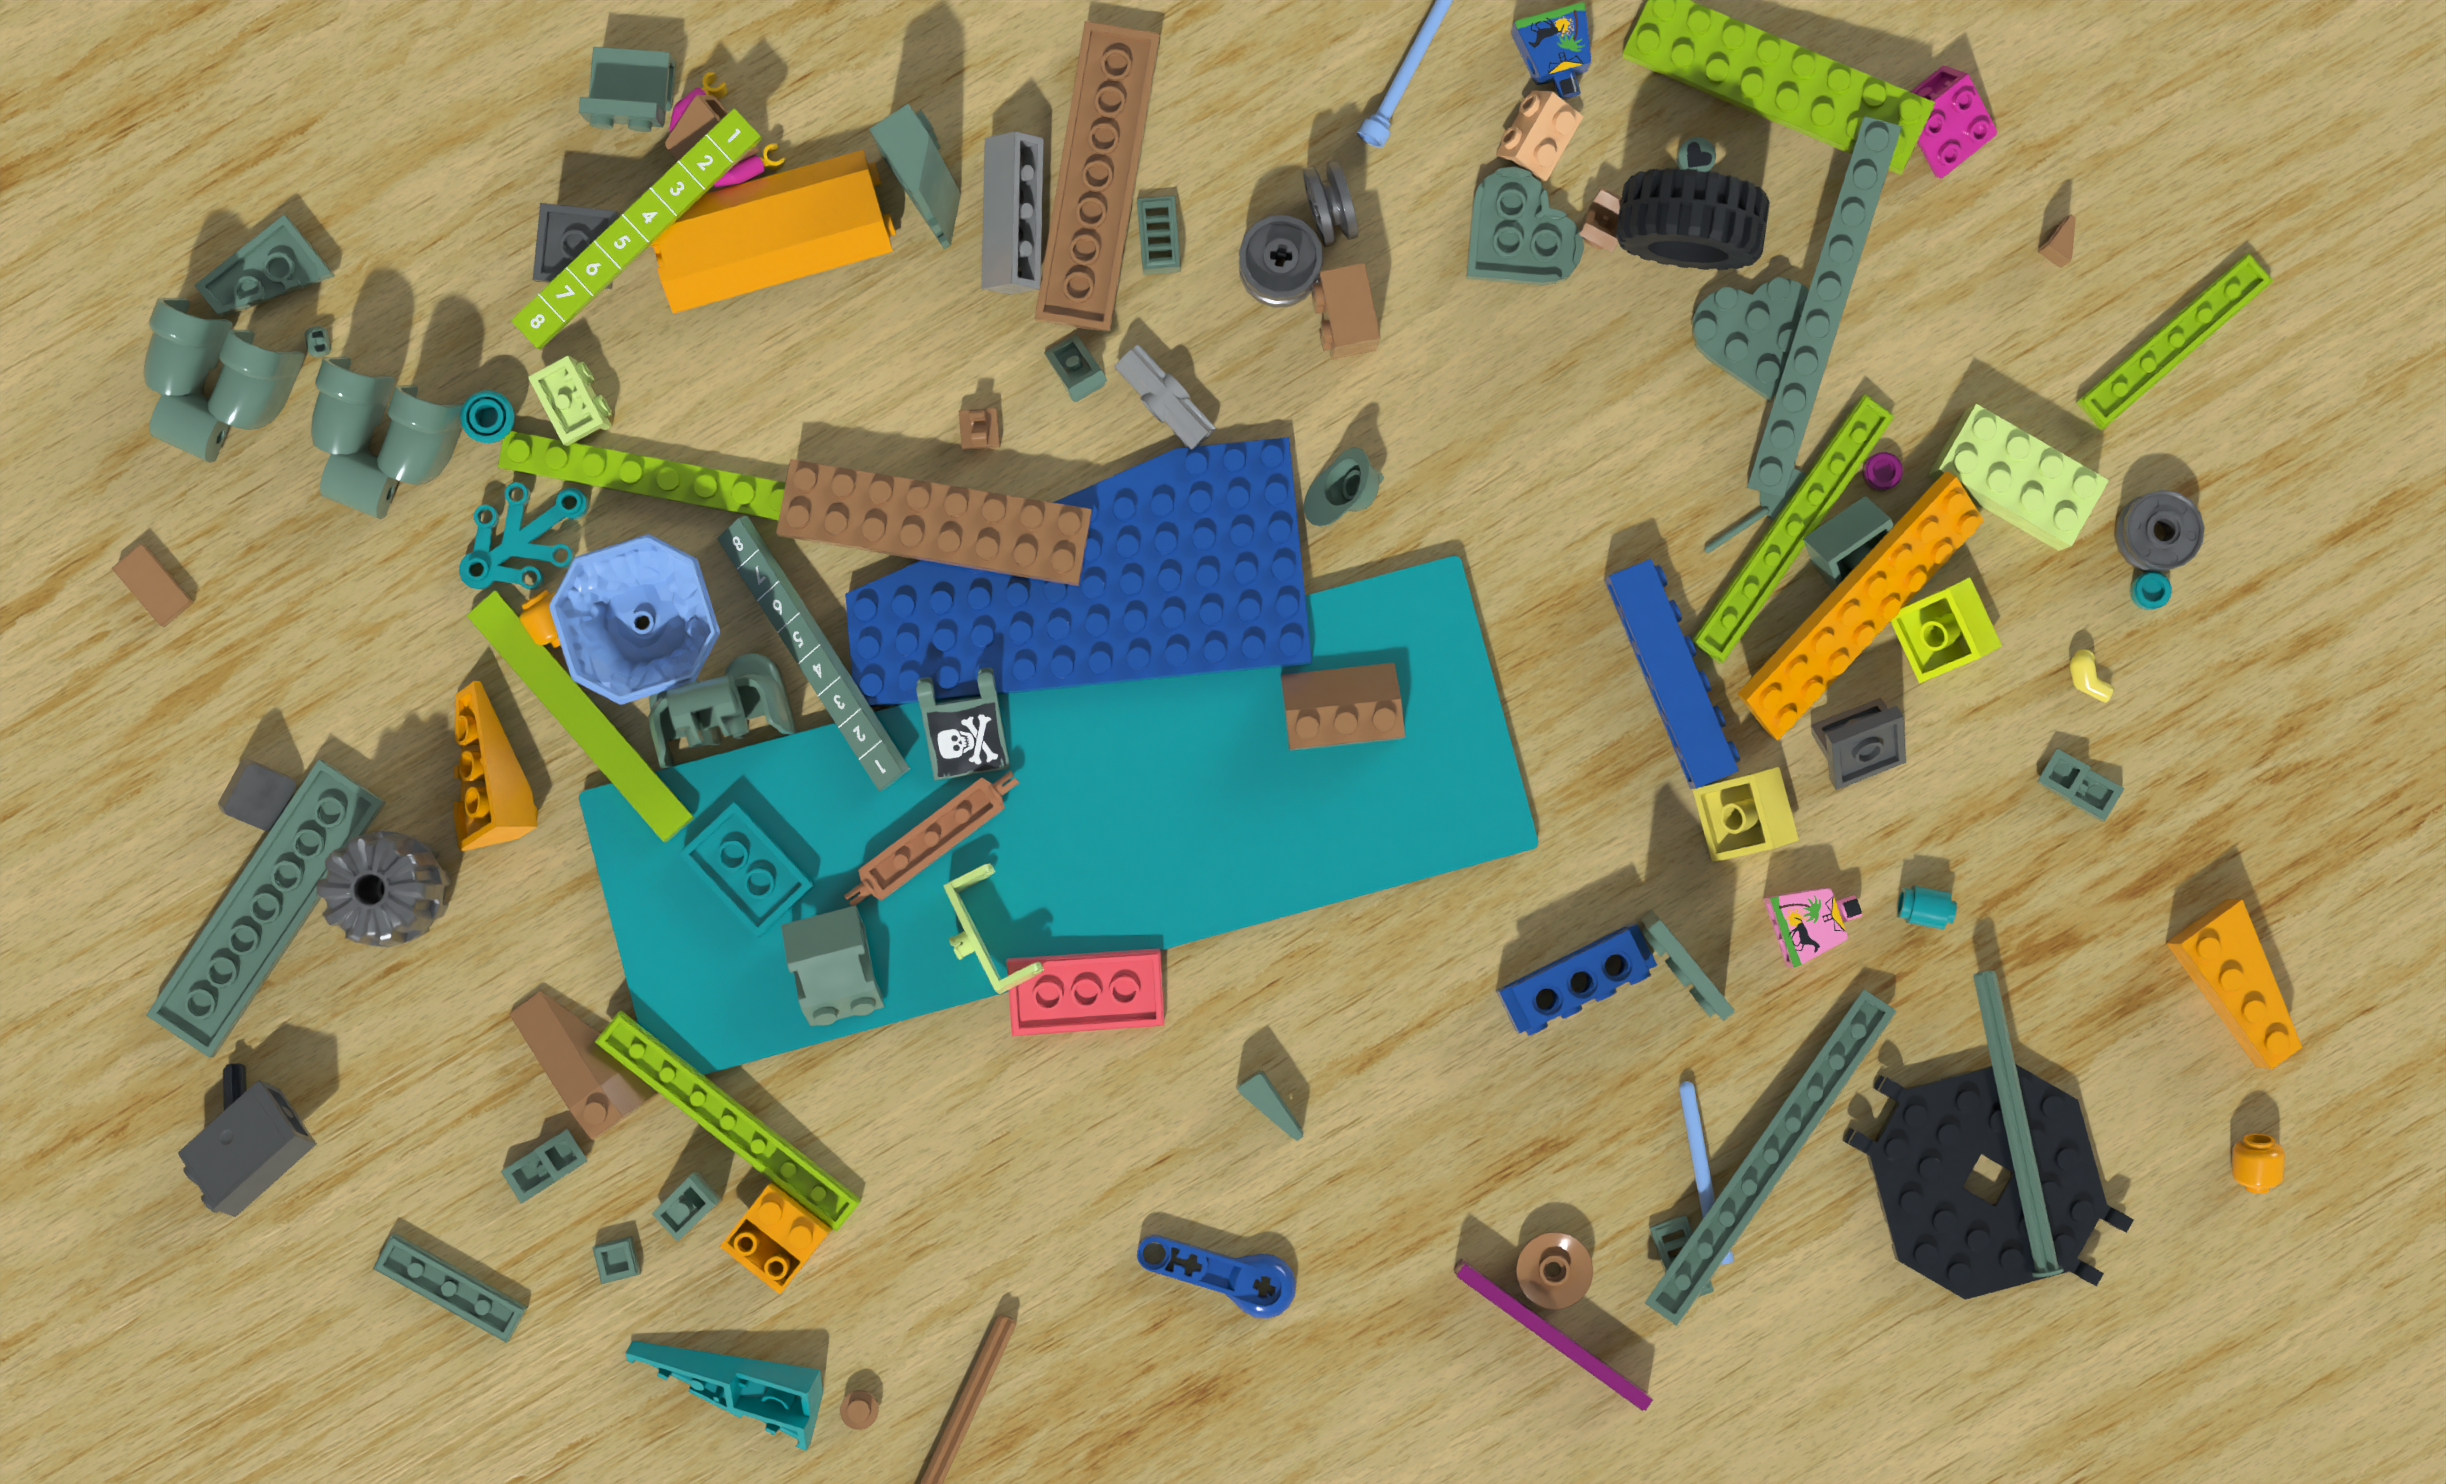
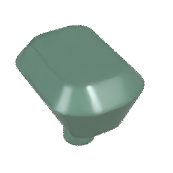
M311 327L305 331L307 349L311 356L323 357L331 352L328 331L324 327Z

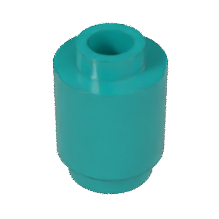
M1912 886L1911 889L1903 887L1898 899L1897 917L1905 919L1906 923L1944 930L1947 923L1952 924L1954 922L1957 902L1951 900L1950 892L1919 886Z

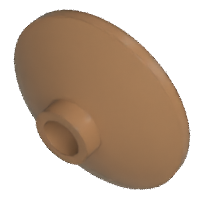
M1547 1232L1534 1237L1523 1247L1516 1264V1276L1521 1290L1534 1304L1546 1309H1564L1580 1301L1589 1290L1593 1279V1264L1589 1252L1579 1240L1566 1233ZM1551 1262H1557L1560 1265V1270L1556 1275H1549L1546 1272V1267Z

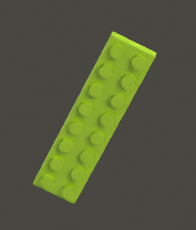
M1648 0L1623 51V58L1849 154L1853 153L1864 116L1902 126L1889 167V171L1901 176L1935 106V102L1690 0Z

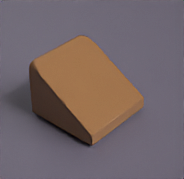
M2072 214L2067 215L2057 223L2039 248L2041 255L2060 268L2068 264L2072 259L2076 217Z

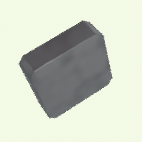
M247 758L238 765L218 802V806L225 815L268 832L283 813L296 789V784L289 776Z

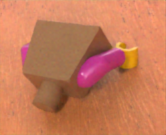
M708 72L704 75L702 88L696 87L674 105L669 126L670 135L665 141V146L676 161L665 173L729 113L719 102L727 94L726 82L721 83L717 88L709 87L717 80L716 73ZM777 144L767 145L763 151V156L758 157L756 154L760 150L755 145L714 186L723 187L743 183L763 173L765 167L774 171L780 170L784 166L786 158H781L776 162L768 159L767 156L770 153L779 149Z

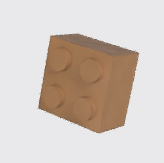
M1365 263L1320 271L1318 282L1313 284L1311 294L1315 313H1322L1324 321L1320 322L1321 328H1319L1323 351L1330 350L1332 360L1376 351L1380 341V333Z

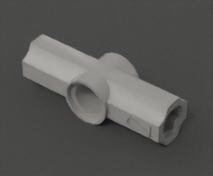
M1139 345L1130 349L1114 366L1141 396L1140 400L1161 423L1165 422L1186 447L1193 450L1196 446H1200L1216 430V427L1189 400L1191 397L1183 386L1170 373L1165 374Z

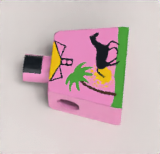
M1817 888L1763 898L1787 967L1792 968L1798 967L1846 941L1848 936L1843 923L1862 917L1861 907L1855 895L1835 901L1831 888Z

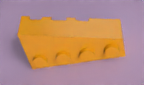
M2225 899L2166 942L2255 1067L2272 1070L2302 1048L2243 899Z

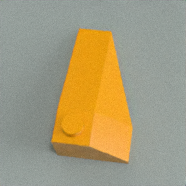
M473 681L455 694V741L458 745H461V757L459 766H454V778L461 779L460 801H454L453 815L459 851H467L516 840L538 827V810L534 804L529 783L481 681Z

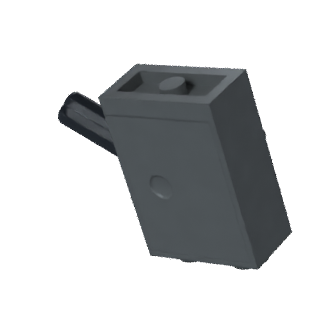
M231 1063L227 1064L223 1069L224 1112L178 1152V1155L185 1164L183 1168L185 1175L193 1183L197 1184L202 1191L201 1200L205 1206L214 1213L222 1212L236 1217L317 1143L281 1089L258 1080L247 1090L245 1065Z

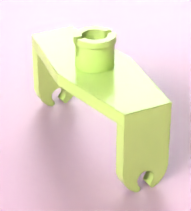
M989 863L943 886L964 928L963 932L949 938L951 946H954V952L959 960H961L964 956L975 951L994 990L998 994H1002L1038 975L1044 969L1040 962H1036L1001 980L985 944L959 895V892L995 873L993 866Z

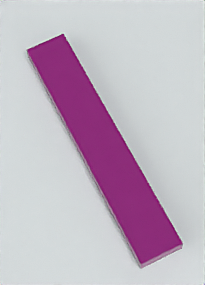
M1463 1259L1456 1265L1454 1273L1457 1278L1642 1411L1647 1410L1653 1399L1646 1391Z

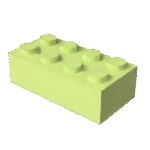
M1978 404L1964 411L1928 473V476L1936 481L1945 471L1957 476L1971 501L2058 551L2073 545L2109 482L2103 476Z

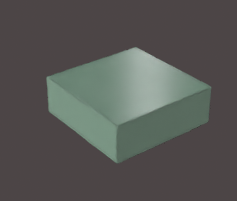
M632 1236L592 1247L601 1284L641 1274Z

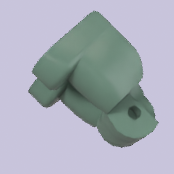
M158 298L149 320V326L153 331V335L146 353L143 372L147 387L162 395L153 411L149 431L151 436L211 463L217 459L229 426L244 430L260 429L271 423L279 415L292 391L305 354L300 351L277 352L252 344L255 333L250 330H231L232 322L226 319H202L187 314L190 301L185 298ZM220 358L223 367L211 397L207 398L203 395L205 380L209 370L216 368Z
M345 356L325 357L322 360L315 382L316 387L319 389V394L311 424L313 445L331 454L320 482L321 496L375 518L383 519L387 515L398 481L413 485L426 484L438 477L445 469L452 457L462 429L460 413L463 403L450 405L435 404L417 398V386H396L387 410L391 422L379 456L370 452V442L375 426H379L395 384V378L389 375L374 377L361 375L349 371L350 358Z
M756 653L743 654L735 658L728 665L723 676L701 682L696 678L695 682L649 697V727L659 765L662 768L674 766L668 741L686 737L689 748L705 745L717 746L722 744L718 726H720L725 736L733 735V738L742 739L745 738V734L749 733L746 720L765 715L767 722L777 728L779 732L789 735L797 733L783 675L778 665L770 658Z

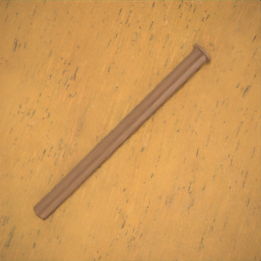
M1003 1314L998 1315L920 1484H943L1017 1325L1013 1318Z

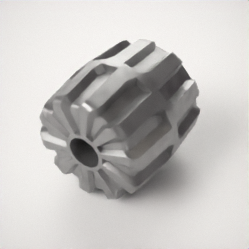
M377 831L351 838L349 844L331 852L325 860V865L328 869L327 876L324 879L317 880L316 894L326 900L327 908L322 913L323 917L329 925L339 926L346 932V939L369 946L391 947L408 943L430 931L429 926L434 920L444 916L449 906L444 901L445 889L447 886L452 885L450 873L441 869L436 860L439 853L431 845L401 832Z

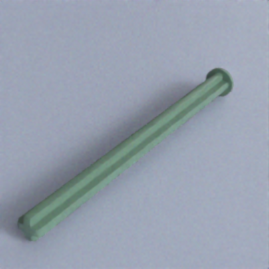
M1992 970L1981 971L1974 974V982L2035 1265L2032 1276H2053L2064 1272L2062 1266H2058L1997 975Z

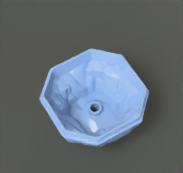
M650 534L574 557L549 604L571 679L619 705L695 682L720 635L698 559ZM642 616H647L650 624L648 628L640 630L638 628L639 619Z

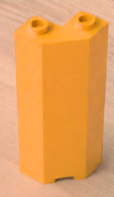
M863 149L704 194L650 245L656 253L659 268H657L659 278L672 313H678L893 252L890 237L895 236L896 231L890 213L883 215L878 201L875 186L882 184L876 162L868 164Z

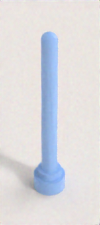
M1453 0L1435 1L1376 114H1371L1369 119H1364L1357 132L1359 138L1377 148H1383L1391 134L1389 131L1391 126L1389 120Z
M1684 1081L1679 1086L1702 1217L1704 1218L1715 1203L1694 1085L1689 1081ZM1732 1249L1721 1265L1734 1262Z

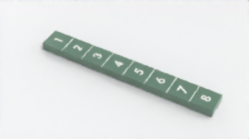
M739 517L717 538L877 789L882 791L888 788L910 770L909 766L749 517Z

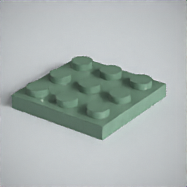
M1651 910L1643 916L1641 921L1646 927L1641 930V933L1660 957L1666 952L1670 957L1665 962L1684 987L1690 983L1694 985L1689 992L1706 1014L1711 1018L1717 1013L1722 1021L1731 1016L1735 1010L1655 912Z

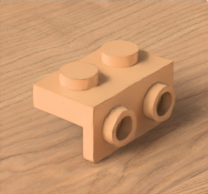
M1532 91L1522 101L1519 108L1520 112L1512 126L1503 134L1501 145L1496 155L1503 160L1514 161L1524 170L1530 171L1537 180L1547 182L1583 116L1554 92Z

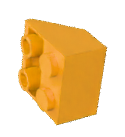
M771 1182L719 1247L780 1295L833 1229L775 1183Z

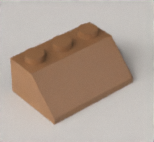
M1395 663L1281 675L1289 751L1396 740L1405 737L1402 703Z

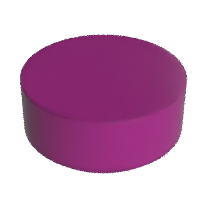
M1880 452L1867 459L1862 469L1865 483L1876 491H1887L1895 487L1903 475V467L1900 460L1888 452Z

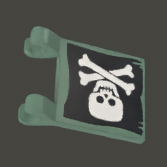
M988 667L978 670L977 680L981 697L936 704L933 680L930 677L918 679L916 691L921 708L934 780L1010 768L992 668Z

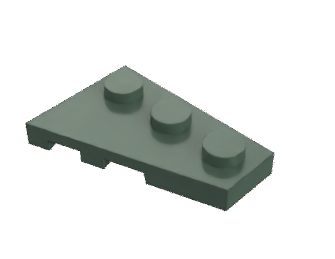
M282 215L194 286L219 316L225 317L329 279L335 275L290 218Z

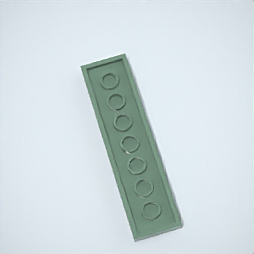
M318 759L146 1016L207 1057H215L322 898L316 894L317 880L324 879L327 876L328 869L325 865L327 857L333 850L349 844L351 838L364 835L386 802L324 760Z

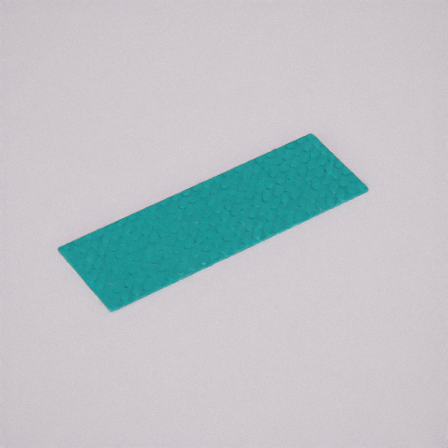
M1450 556L1306 595L1312 664L999 694L997 697L1009 757V769L934 780L921 708L918 702L874 712L910 768L902 777L882 791L877 789L836 723L655 771L695 817L667 843L660 839L613 783L582 791L579 795V802L638 1024L697 1071L705 1075L999 995L994 990L975 951L964 956L961 960H959L954 952V946H951L949 938L963 932L964 928L943 886L989 863L993 866L995 873L959 892V895L1002 980L1008 976L1007 959L1157 948H1160L1161 951L1535 849L1539 843L1461 559L1458 556ZM1395 663L1405 737L1403 739L1288 750L1281 675ZM975 697L958 698V699H948V700H938V701H936V704H937V703L950 702V701H956V700H962V699L975 698ZM1011 771L1014 777L1003 784V786L1014 778H1017L1020 784H1017L1001 796L1005 805L1003 811L881 901L871 894L856 905L865 924L873 974L883 994L885 1007L874 1010L868 1015H854L838 1019L830 1025L810 1027L799 1004L794 972L790 973L787 965L781 925L852 907L849 902L857 897L860 892L850 900H846L844 894L862 882L858 871L861 867L981 777L993 784ZM733 802H737L815 885L760 938H756L678 855Z

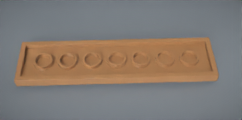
M1085 21L1035 321L1110 333L1160 40L1159 33Z
M790 459L776 534L781 537L1079 586L1092 509Z

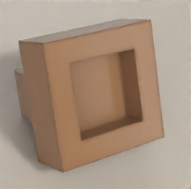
M997 408L959 411L962 450L1000 447Z

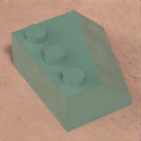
M906 104L869 130L881 156L945 250L951 246L961 192L938 152L941 147L937 142V137L929 120L922 110L914 113L910 105Z

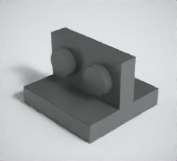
M540 203L533 280L550 283L619 218L620 213L612 210ZM613 281L605 289L612 290Z
M1882 698L1811 725L1812 736L1828 761L1829 779L1836 790L1906 763L1904 716L1897 705L1888 709Z

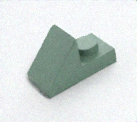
M1077 333L1044 352L1072 401L1078 402L1105 385L1107 381L1105 375Z
M695 1172L652 1215L678 1242L723 1199L698 1172Z

